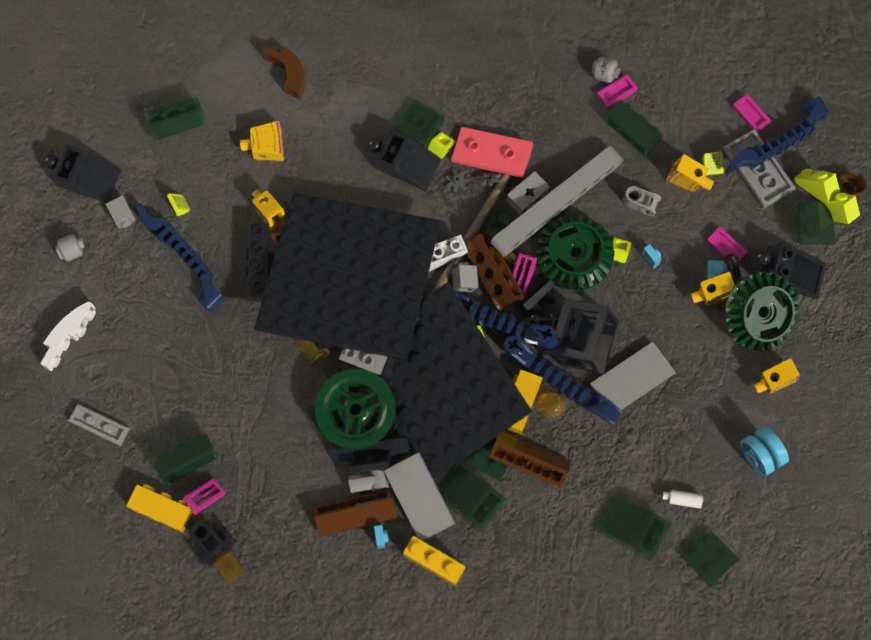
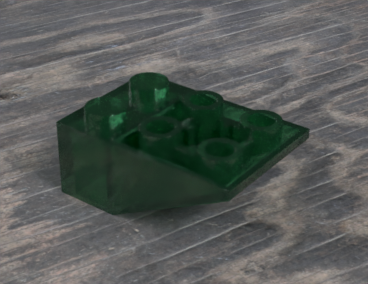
M461 465L439 490L446 505L480 533L500 511L507 500L494 488Z
M615 497L598 533L651 561L661 545L671 522Z

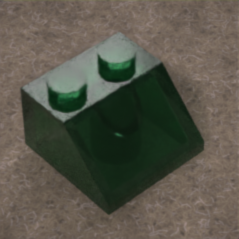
M799 202L794 209L797 246L835 245L834 222L828 207L819 202Z

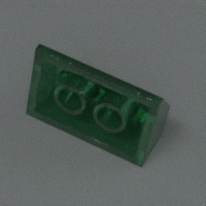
M200 434L195 436L192 442L177 446L172 453H164L158 456L154 465L160 479L168 486L220 457L208 435Z

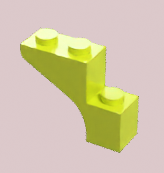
M807 168L794 178L797 185L828 207L833 222L850 224L860 215L856 196L840 193L836 173Z

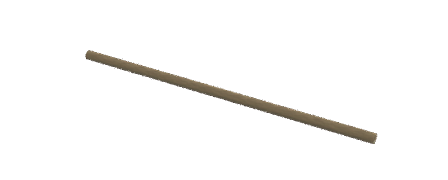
M501 175L500 183L495 185L463 239L465 245L476 237L512 175ZM464 255L449 262L432 292L449 282L452 277V269L458 266Z

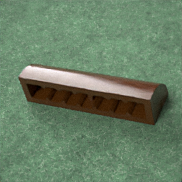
M504 432L495 437L489 453V458L559 487H562L569 473L570 460Z
M390 488L313 506L319 536L397 518Z

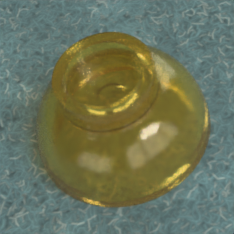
M547 390L538 398V410L546 417H557L564 411L565 399L558 391Z

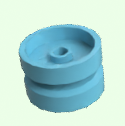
M767 426L758 429L755 432V437L749 435L740 441V446L746 459L762 477L771 474L774 471V466L780 468L789 462V456L783 443Z

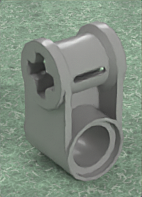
M636 186L629 187L623 196L625 206L648 216H655V208L661 200L658 194ZM628 195H635L637 199L632 200Z

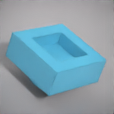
M650 244L643 249L642 255L652 268L658 266L661 261L660 252Z
M708 260V279L728 272L727 264L724 261Z
M382 525L374 526L377 548H386L385 542H389L387 530H383Z

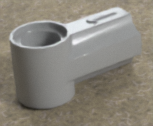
M373 470L364 474L348 476L351 494L369 490L375 492L389 488L388 478L384 470Z

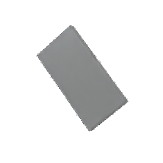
M753 129L725 145L723 150L732 161L741 151L745 149L752 150V147L760 144L762 147L765 143L756 130ZM774 157L772 160H767L762 166L759 165L754 169L750 167H740L737 169L763 209L796 190Z
M651 342L590 383V386L595 393L602 395L622 410L673 376L676 372L654 342Z
M420 452L384 470L418 539L423 541L456 523Z

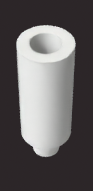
M671 490L670 493L663 492L662 499L669 500V504L701 509L703 494Z

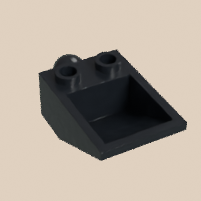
M393 129L384 145L378 138H372L368 142V149L371 152H381L376 161L375 169L423 191H427L441 162L440 157L410 137Z
M65 145L60 159L53 154L47 155L44 159V165L48 169H55L51 177L55 186L104 203L109 202L121 173V169L84 150Z
M783 242L767 247V251L762 250L756 254V262L763 266L762 272L774 273L785 278L793 286L795 294L818 299L826 263Z

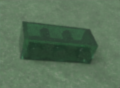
M198 97L144 114L153 141L207 124Z
M620 100L606 114L604 120L605 123L644 157L660 143L663 136L657 127H652L643 115L637 114L633 107L623 100Z

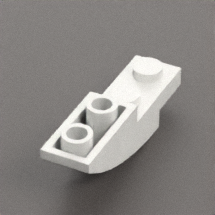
M87 302L71 311L48 335L43 343L48 348V351L40 363L45 369L52 372L53 368H56L60 363L62 352L66 351L69 347L70 338L78 341L79 337L85 334L87 323L94 318L96 308L91 302Z

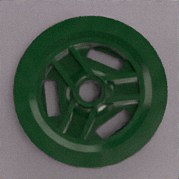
M568 215L565 218L561 217L557 221L551 222L543 230L537 243V263L546 279L551 280L555 286L570 291H582L598 285L606 278L614 261V244L608 231H605L600 223H596L594 219H588L582 215ZM574 229L577 231L562 239L559 237V234ZM593 244L599 245L600 248L598 262L592 261ZM578 248L581 254L578 257H574L570 254V250ZM557 259L561 260L563 263L571 267L573 270L568 271L559 266L556 263Z
M756 272L741 279L731 290L725 305V324L731 337L738 344L751 350L762 351L764 349H772L773 346H779L783 339L786 340L789 337V332L794 330V322L798 321V296L794 293L793 286L785 278L770 272ZM775 291L781 295L784 303L783 306L774 297L773 293ZM752 300L751 305H750V308H749V311H748V314H747V316H746V312H747L748 305H749L750 301ZM765 306L766 314L760 317L759 310ZM776 328L767 335L761 336L760 331Z
M348 369L335 374L322 386L315 403V417L321 432L335 445L345 449H365L373 444H377L379 440L387 435L396 415V403L390 387L380 376L364 369ZM365 387L368 388V394L349 392V388ZM359 404L361 406L359 414H351L350 408L352 405ZM336 409L344 424L341 428H338L332 415V411ZM377 412L380 414V417L375 426L368 431L365 427Z

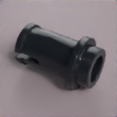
M735 253L726 255L724 260L732 279L741 277L738 264L739 257Z

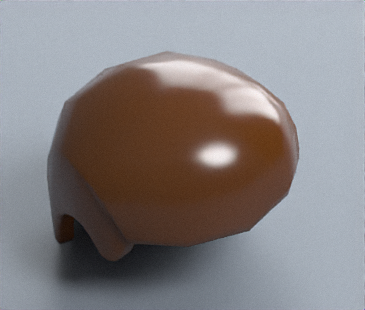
M852 172L841 174L837 179L840 193L855 195L856 199L867 189V182L862 175L855 176Z

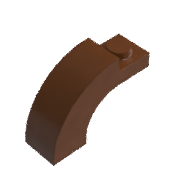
M265 45L262 50L263 59L281 67L287 73V78L283 84L284 92L301 100L305 90V77L301 62L286 47L281 53L277 48H270Z

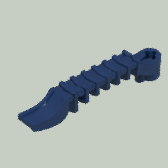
M816 97L802 106L807 118L801 124L795 126V128L771 143L767 142L762 147L760 144L752 147V150L745 149L732 159L724 171L725 174L728 175L740 167L754 169L759 165L762 166L767 160H772L775 155H780L782 151H787L791 146L793 147L799 141H803L805 137H810L816 129L815 122L820 121L830 113L821 97Z
M139 204L137 206L138 213L149 232L159 234L157 239L161 243L172 235L166 241V244L172 248L178 242L174 250L178 254L185 250L180 257L185 262L191 257L187 262V266L193 269L197 265L193 273L197 277L201 275L199 281L203 286V290L195 298L211 313L225 300L212 286V277L214 276L212 270L208 269L206 263L201 261L199 255L195 254L192 247L188 246L186 240L182 239L181 235L175 231L171 224L165 219L150 216L142 205Z
M456 293L473 321L480 324V326L489 327L490 330L494 329L508 336H517L527 344H536L546 349L554 348L557 345L558 337L553 327L533 323L529 326L524 320L518 322L515 317L510 319L505 313L500 315L497 310L490 311L488 306L481 308L478 301L473 303L466 296Z
M517 336L506 338L504 347L507 356L518 362L526 371L542 377L544 383L558 390L560 394L567 396L569 400L576 402L579 407L582 406L587 412L595 414L614 426L623 413L620 408L600 394H591L589 387L586 389L582 388L580 382L576 384L572 381V377L567 378L564 376L563 371L559 372L555 369L554 365H548L544 358L542 360L539 359L537 353ZM515 344L517 345V348H514V347H513L512 349H510V345H511V346H514Z

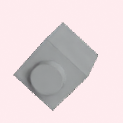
M123 195L106 203L119 229L126 228L136 221Z
M459 263L457 267L452 269L454 292H472L478 288L477 266L470 265L469 263Z

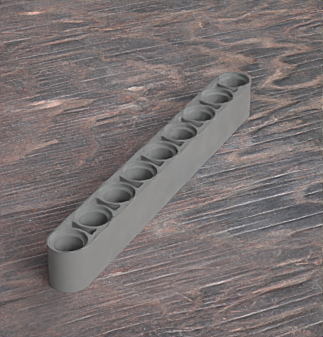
M612 146L607 147L500 231L490 243L505 257L615 170L623 162V157Z

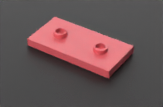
M461 127L451 161L457 164L523 178L533 148V142Z

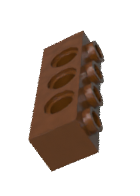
M490 233L478 234L466 244L467 256L473 265L477 266V274L484 283L486 291L490 294L494 306L498 311L510 310L522 301L525 296L504 258L490 243L492 240Z

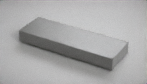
M79 404L76 405L68 420L70 423L120 447L130 430L128 427Z

